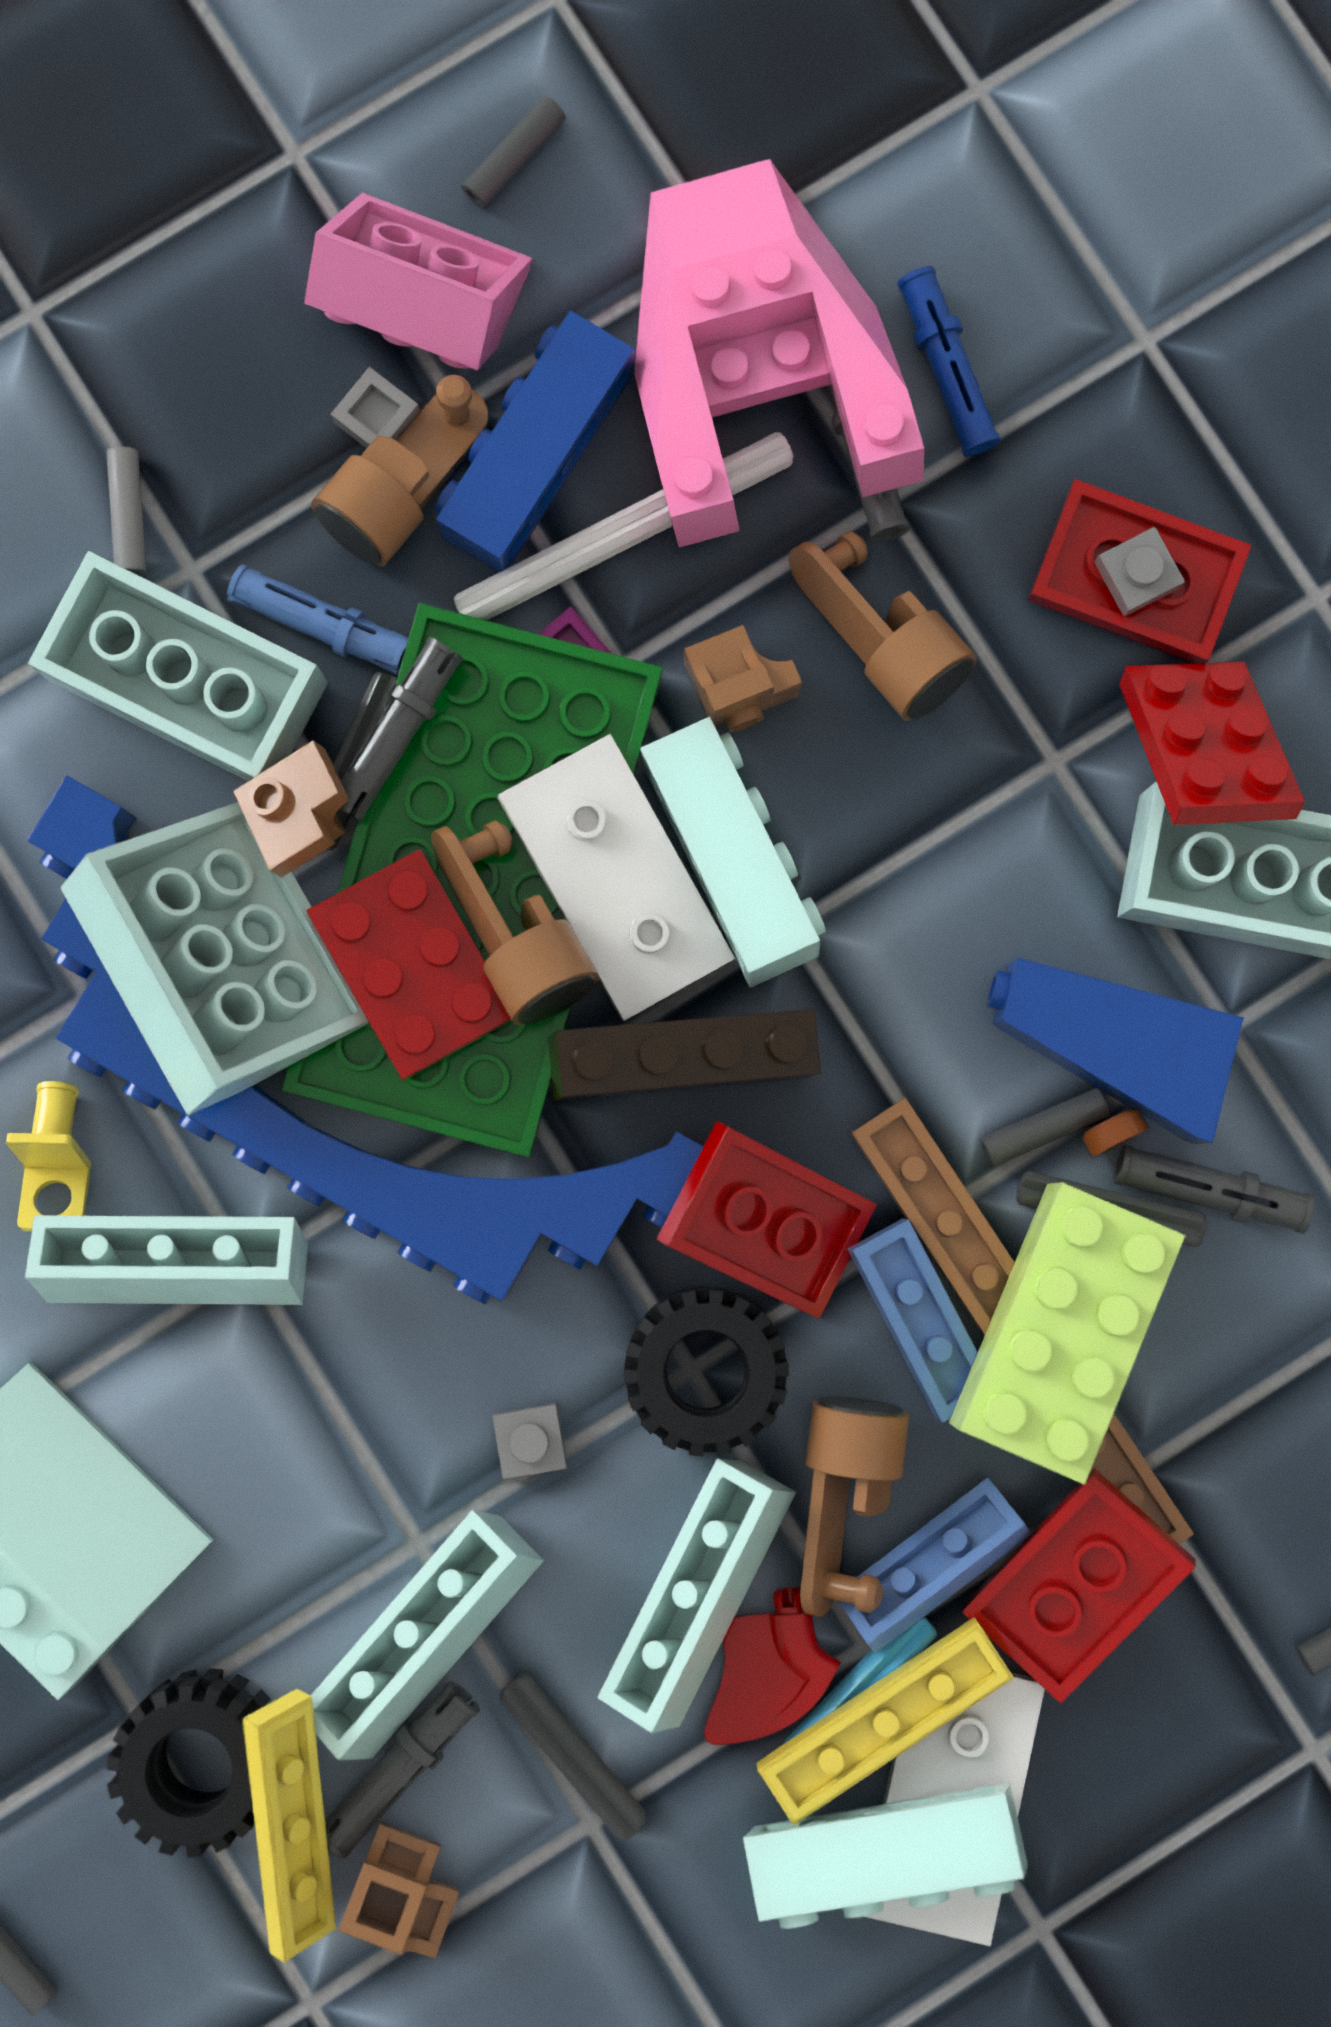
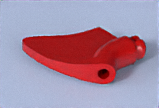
M801 1587L776 1589L772 1595L775 1611L743 1614L734 1617L723 1639L725 1654L723 1676L704 1730L705 1739L710 1744L725 1745L751 1741L784 1729L804 1716L818 1702L832 1682L842 1662L831 1656L819 1645L815 1633L813 1615L806 1614L801 1606Z

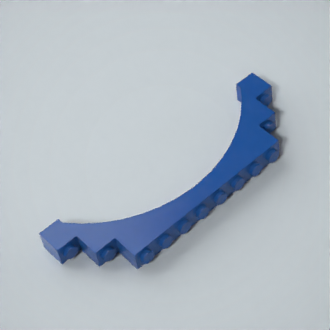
M66 775L26 841L45 851L39 861L40 864L67 879L86 854L129 840L128 831L135 822L136 817L121 806ZM66 898L41 940L59 950L53 959L56 963L85 979H88L93 970L96 971L55 1038L73 1049L68 1056L71 1062L99 1077L103 1076L106 1069L127 1080L122 1091L130 1097L153 1109H157L162 1101L178 1110L182 1115L177 1123L186 1130L209 1142L217 1133L237 1145L232 1154L237 1160L263 1174H266L270 1166L278 1169L292 1178L287 1188L296 1195L317 1206H321L325 1198L347 1210L342 1219L346 1224L373 1239H376L380 1230L402 1243L397 1252L399 1255L431 1272L435 1263L457 1275L453 1283L455 1288L483 1304L488 1302L490 1296L500 1301L507 1297L542 1235L553 1240L547 1251L581 1270L586 1260L596 1266L600 1264L637 1199L648 1205L642 1216L662 1228L703 1148L702 1145L676 1131L667 1146L618 1164L567 1175L521 1179L479 1178L415 1168L366 1152L308 1123L267 1094L257 1084L187 1116Z

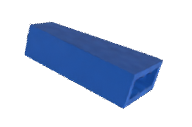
M1016 958L1007 965L1006 972L996 971L987 1000V1007L996 1009L992 1025L1126 1106L1140 1109L1144 1117L1184 1141L1195 1144L1213 1143L1244 1017L1021 958Z

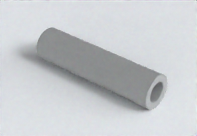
M114 447L107 450L114 564L138 576H144L146 574L139 454L138 450L131 447Z

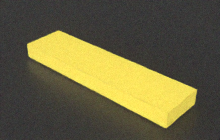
M973 1617L756 1762L757 1770L794 1826L1014 1677L978 1621Z
M299 1689L291 1691L243 1718L270 1954L283 1963L336 1929L312 1696Z

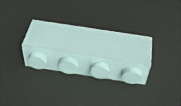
M707 717L641 747L643 767L749 988L819 957L820 939L818 936L826 932L823 920L813 900L809 897L801 901L791 882V879L798 877V872L786 845L783 842L773 845L763 825L771 821L768 809L755 786L748 790L745 789L736 771L744 766L730 733L727 732L719 736L711 718Z
M34 1216L25 1279L47 1303L303 1305L308 1242L295 1217Z
M716 1459L597 1697L598 1699L650 1733L680 1727L796 1491L744 1461Z
M472 1510L310 1695L312 1696L316 1735L338 1761L372 1759L544 1562L502 1516Z
M1010 1782L810 1816L794 1826L790 1820L757 1825L743 1837L758 1920L778 1919L780 1928H796L815 1923L819 1920L818 1912L843 1908L846 1918L864 1917L884 1910L882 1901L907 1897L911 1907L936 1905L949 1900L948 1891L974 1887L976 1896L999 1895L1014 1890L1016 1888L1014 1880L1024 1879L1028 1866Z

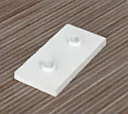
M611 734L498 794L497 799L564 919L570 923L597 970L599 981L621 1021L629 1019L736 959Z
M1011 1672L1014 1677L1012 1680L892 1760L883 1804L1010 1782L1018 1817L1045 1689L1032 1677ZM974 1887L950 1890L948 1891L949 1900L925 1907H911L908 1897L882 1901L884 1910L864 1917L991 1946L1001 1894L983 1897L976 1896Z

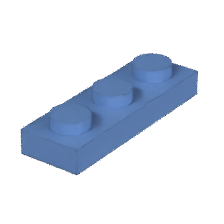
M901 1219L849 1247L847 1250L931 1412L937 1421L943 1423L949 1420L953 1414L978 1352L909 1219Z
M987 1477L857 1576V1578H861L862 1575L867 1574L878 1577L883 1586V1598L877 1609L871 1613L858 1611L854 1604L838 1602L868 1646L876 1654L1032 1534L1000 1491Z

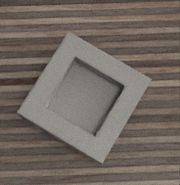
M369 367L330 415L338 427L368 448L378 435L397 440L420 413V408L414 400Z
M1156 527L1100 554L1094 561L1123 617L1178 590L1185 583Z
M557 1402L496 1412L492 1415L503 1480L567 1469L568 1464Z

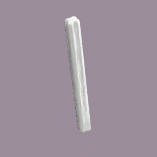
M775 432L723 458L732 496L791 466L794 458L792 449L782 433ZM662 489L459 592L454 597L458 613L487 621L672 527L664 490Z

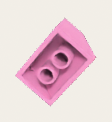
M361 193L315 233L304 304L324 311L325 315L335 322L359 324L381 333L385 340L392 344L416 346L439 356L442 362L449 366L479 370L498 348L529 273L533 258L368 194Z

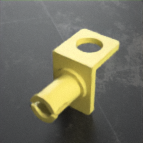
M58 1081L39 1083L36 1088L37 1100L32 1133H8L6 1137V1145L25 1167L17 1225L22 1231H32L34 1216H44L36 1208V1199L39 1192L50 1184H64L71 1191L72 1199L69 1207L57 1216H85L92 1162L73 1136H71L79 1090H77L76 1086Z

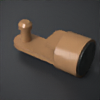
M458 375L444 377L437 385L436 395L397 440L378 435L361 456L351 455L312 500V509L325 530L339 544L359 559L375 566L384 567L422 523L424 517L421 510L468 456L479 434L485 428H488V409L483 398L471 390L470 384L465 378Z
M848 531L837 538L836 545L824 552L814 543L807 541L794 547L789 554V564L798 586L866 664L865 676L903 720L910 721L931 712L953 695L966 681L976 664L977 656L938 611H927L912 592L907 591L893 599L885 623L842 574L841 571L846 567H857L867 559V545L860 535Z
M494 820L485 824L483 831L461 841L457 839L452 830L447 826L431 833L433 850L440 868L490 956L484 963L483 970L512 1022L515 1025L537 1023L564 1011L582 999L597 983L599 974L570 923L562 919L554 920L541 895H534L525 899L523 903L521 921L525 931L513 938L472 865L493 854L500 857L510 852L513 840L507 826Z
M823 1397L812 1401L805 1464L809 1468L814 1469L800 1590L801 1606L806 1614L823 1617L831 1608L834 1600L854 1604L858 1611L866 1613L873 1612L881 1604L883 1586L878 1577L864 1574L861 1578L840 1574L850 1478L856 1479L853 1511L857 1515L872 1517L886 1511L890 1505L892 1481L903 1478L910 1413L898 1406L848 1397Z

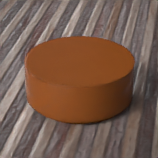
M1134 1107L1084 1133L1082 1139L1092 1158H1096L1150 1130V1127L1140 1109Z

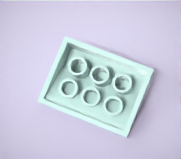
M238 802L88 853L60 887L187 1116L242 1092L369 1023L308 917L306 910L311 908V905L293 873L290 872L281 878L269 871Z
M31 1362L0 1388V1644L59 1700L96 1666L214 1539Z

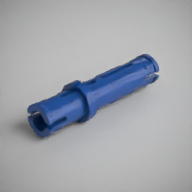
M922 267L903 276L898 281V288L904 296L917 330L913 335V340L917 350L925 351L942 399L960 440L964 457L975 456L995 447L1001 442V438L995 430L978 381L974 376L959 335L962 333L963 328L959 317L950 314L937 281L934 267Z

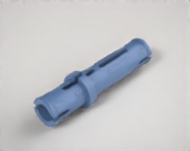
M244 564L240 565L234 572L227 590V595H229L227 601L246 609H251L289 628L319 639L323 643L332 646V652L344 658L353 655L398 676L409 639L408 636L390 631L367 620L366 614L363 611L353 607L344 610L338 606H333L295 587L265 576Z

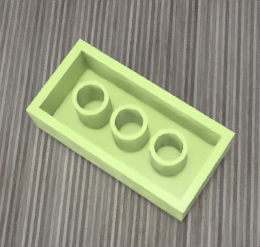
M1063 1182L1047 1184L949 1424L964 1433L1085 1485L1185 1235Z

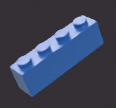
M571 310L559 328L551 325L545 331L535 351V358L538 361L526 379L519 376L511 384L502 402L501 408L505 411L493 431L485 428L479 434L468 456V461L471 462L470 467L459 483L455 480L448 483L435 506V513L438 514L436 522L442 539L498 573L513 565L634 375V348Z

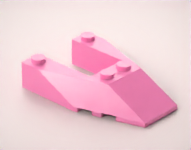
M767 159L651 192L634 376L679 548L740 531L734 500L712 417L827 385L832 386L862 498L924 481V445L908 389L877 307L772 161Z

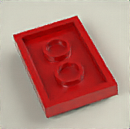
M1074 479L1035 578L1028 601L1187 661L1207 663L1252 545ZM1156 527L1185 583L1178 590L1123 617L1094 561L1100 554Z
M1245 662L1125 667L1119 685L1173 825L1297 819L1305 800Z
M421 849L306 910L308 917L402 1082L512 1021L483 970L485 963L483 957Z
M716 1121L657 1240L676 1251L820 1319L851 1258L847 1249L859 1242L877 1204Z
M1095 1468L1089 1473L1085 1485L1079 1483L1031 1533L1032 1535L964 1603L962 1613L968 1619L975 1617L985 1634L1060 1704L1196 1567L1195 1558Z

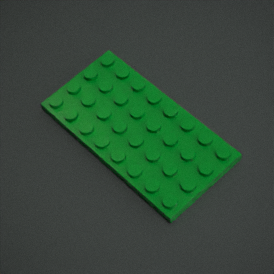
M418 603L396 684L400 685L425 646L428 636L451 648L450 652L458 653L464 660L461 665H458L433 705L437 709V713L430 722L426 719L423 721L365 814L364 821L357 820L337 893L421 849L486 962L490 956L440 868L433 850L431 833L447 826L452 830L457 839L461 841L483 831V826L494 820L505 824L513 840L510 852L500 857L493 854L472 865L513 938L525 931L522 926L521 911L524 900L534 895H541L554 920H565L497 796L609 734L612 735L635 777L641 755L640 748L644 744L663 674V667ZM572 1006L548 1019L533 1024L515 1025L510 1021L403 1082L368 1023L288 1066L282 1091L531 1158L552 1081L548 1037L556 1031L566 1030Z

